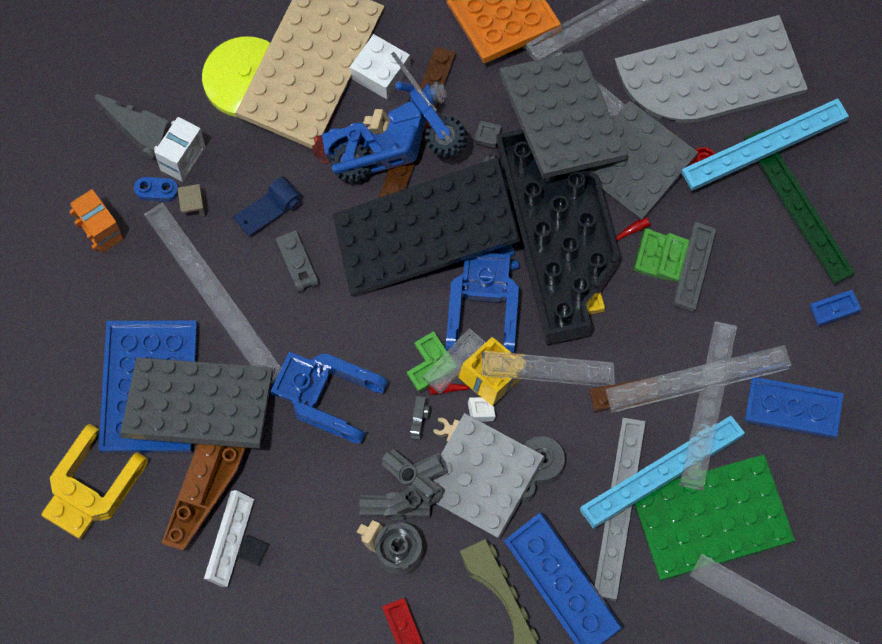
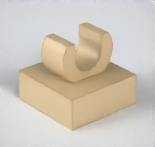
M375 109L373 117L365 116L363 123L374 134H382L388 128L390 118L384 110Z
M372 520L369 527L361 524L357 533L362 535L361 541L365 546L376 553L375 540L383 526Z

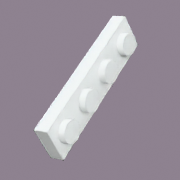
M231 491L204 577L205 580L221 587H228L254 501L253 498L239 491Z

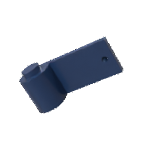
M279 177L269 186L268 194L234 215L233 219L250 237L289 210L297 209L301 204L302 195L286 177Z

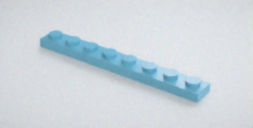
M835 99L682 169L681 173L693 191L847 121L849 115L839 99Z
M729 416L581 506L580 511L594 529L744 437L745 432L734 418Z

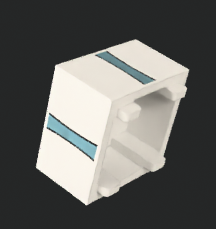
M177 117L175 121L171 122V128L158 147L155 146L154 152L160 170L183 182L206 146L201 129Z

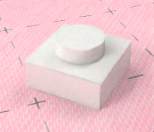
M482 397L469 398L468 407L471 417L480 422L494 421V406L490 405Z

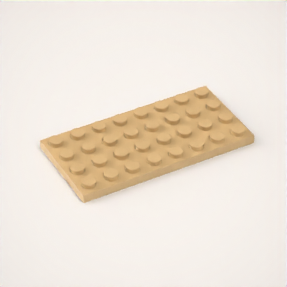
M292 0L235 116L316 150L322 134H324L351 78L350 66L369 41L384 10V5L372 0Z

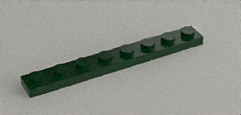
M764 128L745 137L744 141L765 132ZM776 152L757 161V164L832 283L836 285L854 276L855 271L780 153Z

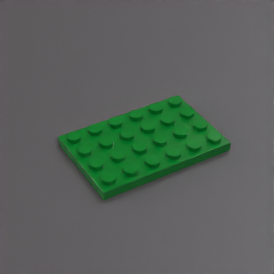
M765 455L673 480L634 504L660 582L795 542Z

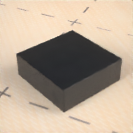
M247 535L237 557L259 567L269 545Z

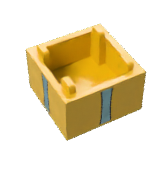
M491 337L462 364L458 378L493 406L522 379L526 364Z

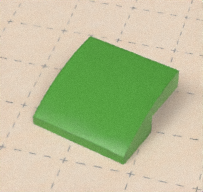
M645 228L641 235L632 271L663 280L678 282L689 240L671 233L663 235Z

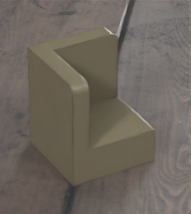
M200 185L179 187L178 195L181 212L199 211L201 217H204L205 210Z

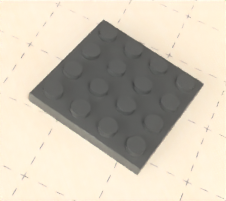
M629 100L613 119L627 152L626 160L595 166L585 170L596 173L599 176L602 191L639 220H642L648 216L682 175V169L690 166L699 154L690 145Z

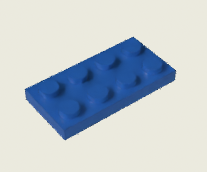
M752 377L744 422L836 439L844 393Z

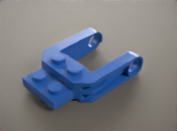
M484 253L464 260L463 274L451 282L446 351H458L462 299L466 298L475 301H506L504 347L514 354L519 286L509 277L510 255Z
M289 351L271 389V394L291 402L299 421L352 443L361 444L366 433L365 431L362 432L348 425L344 420L315 409L328 382V375L332 374L381 394L384 393L388 381L378 374L327 353L315 356L314 359L309 360Z

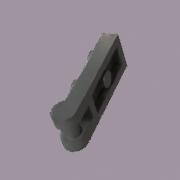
M297 231L277 237V245L297 292H302L304 288L311 285L312 287L319 285ZM307 274V278L300 280V276Z

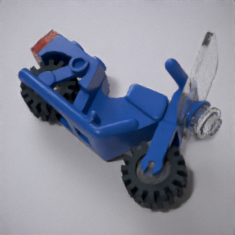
M394 51L391 53L392 57L411 81V83L399 81L395 84L397 90L407 91L411 97L410 102L388 113L390 123L386 131L382 134H373L364 123H353L349 127L331 129L327 133L314 137L315 145H312L314 156L319 158L323 164L330 162L334 174L345 183L354 184V181H356L358 184L361 183V178L367 179L365 175L414 162L418 156L426 119L430 123V129H426L428 136H425V140L428 142L429 148L438 157L442 158L443 156L445 159H449V156L455 158V154L458 152L460 155L462 153L461 148L465 149L467 146L465 142H468V137L466 136L468 133L462 123L448 115V118L443 115L440 119L435 112L437 111L434 106L436 102L443 103L444 97H447L444 84L440 85L439 81H435L433 85L428 83L422 90ZM369 146L373 150L374 154H370L367 151Z

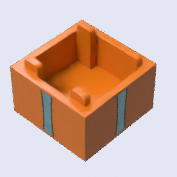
M93 189L70 203L72 209L69 212L71 216L75 215L77 219L74 223L76 227L81 226L86 232L87 238L93 242L91 247L94 251L98 249L102 254L123 240L117 222Z

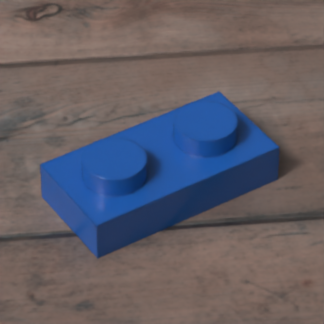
M853 290L817 301L809 306L818 327L852 316L861 311Z

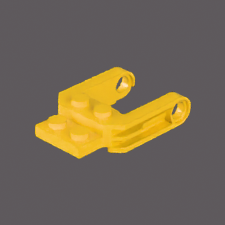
M88 424L83 429L50 476L54 497L41 514L43 518L80 541L94 521H104L112 518L148 463L147 457L136 452L103 498L97 492L72 478L91 451L90 447L96 440L98 433H100V429L92 424Z

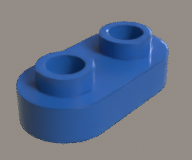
M142 177L134 184L136 196L143 201L170 202L178 196V186L170 178ZM143 185H148V188L141 189ZM165 186L170 187L169 190H163Z

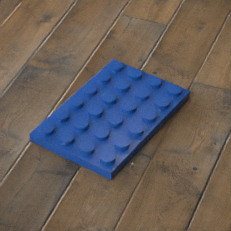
M196 320L106 321L98 449L100 453H192V443L121 438L120 431L136 357L196 362L198 325Z

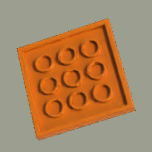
M446 0L448 7L484 64L561 30V23L546 0Z

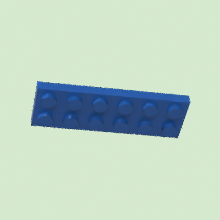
M538 513L504 540L575 644H604L623 629V626L543 513Z

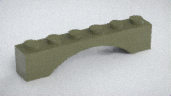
M482 540L461 550L460 558L470 578L489 588L506 608L512 622L514 644H537L536 642L539 641V638L534 628L529 629L526 623L529 620L527 613L523 607H518L515 601L518 599L517 593L513 586H508L505 580L508 576L503 565L498 566L495 560L498 556L492 544L488 546L486 540Z

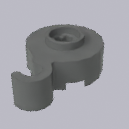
M546 436L534 437L527 440L524 444L545 456L547 463L543 462L528 488L529 491L525 493L521 503L530 502L534 498L536 485L541 486L552 481L555 482L562 475L565 465L564 451L560 444L552 438Z

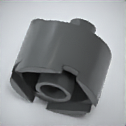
M403 522L387 525L380 530L376 537L375 551L377 560L385 571L393 575L406 576L419 566L423 557L422 540L418 531L413 526ZM400 546H403V551H395V548L399 549Z

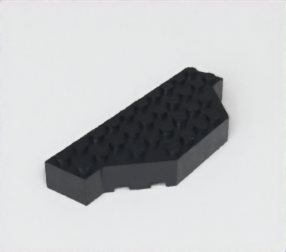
M522 129L497 134L496 147L546 345L591 336V322L588 310L618 267L620 255L599 176L592 171L588 172L582 169L543 179Z

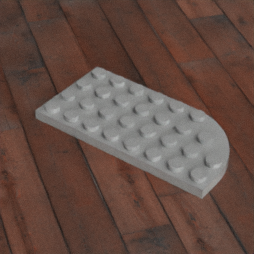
M780 15L618 57L614 61L621 83L634 103L637 102L650 115L659 119L676 120V123L704 121L805 94L808 90Z

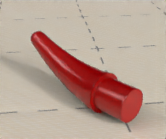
M649 218L637 220L615 237L616 241L650 226Z
M437 383V385L429 386L428 389L430 395H440L448 392L469 390V386Z

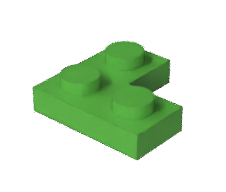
M434 331L414 342L415 347L425 362L409 370L407 376L418 393L458 371V367Z

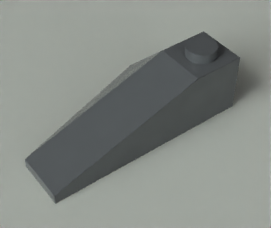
M96 94L94 98L101 111L146 157L150 159L156 158L154 148L155 146L158 147L169 131V122L149 111L143 110L142 113H139L135 110L134 106L127 105L125 108L114 99Z

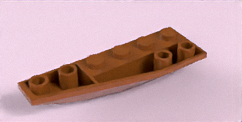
M197 445L161 542L162 545L181 551L186 549L238 471L246 447Z

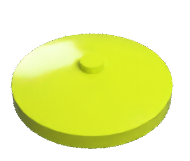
M238 37L222 43L212 51L204 64L202 81L209 101L218 110L236 117V111L270 42L257 37Z

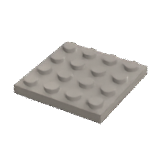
M464 413L441 453L443 460L446 462L447 473L432 479L433 482L443 489L442 497L435 504L500 539L543 463L545 456Z

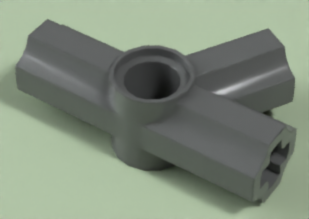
M395 449L384 455L381 465L397 477L401 483L408 488L416 489L421 499L429 505L439 501L442 497L443 489L433 482L432 479L447 473L446 462L439 453L414 465Z
M407 488L399 493H386L385 496L360 495L359 515L360 517H384L387 520L394 521L403 520L405 517L430 518V505L421 499L416 489Z

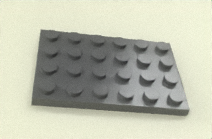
M582 51L500 68L499 75L543 179L626 160L627 152Z
M136 357L120 431L121 438L260 449L273 374L272 368Z

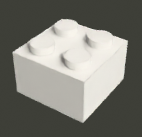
M373 34L350 66L351 79L388 99L396 88L395 84L402 80L411 67L410 54Z

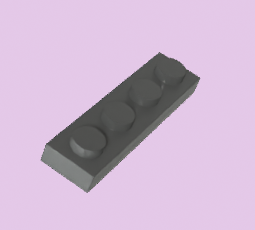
M698 222L693 224L672 303L673 306L691 312L696 310L716 233L715 228Z

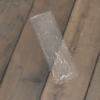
M469 328L423 376V380L441 394L459 375L462 364L486 342Z

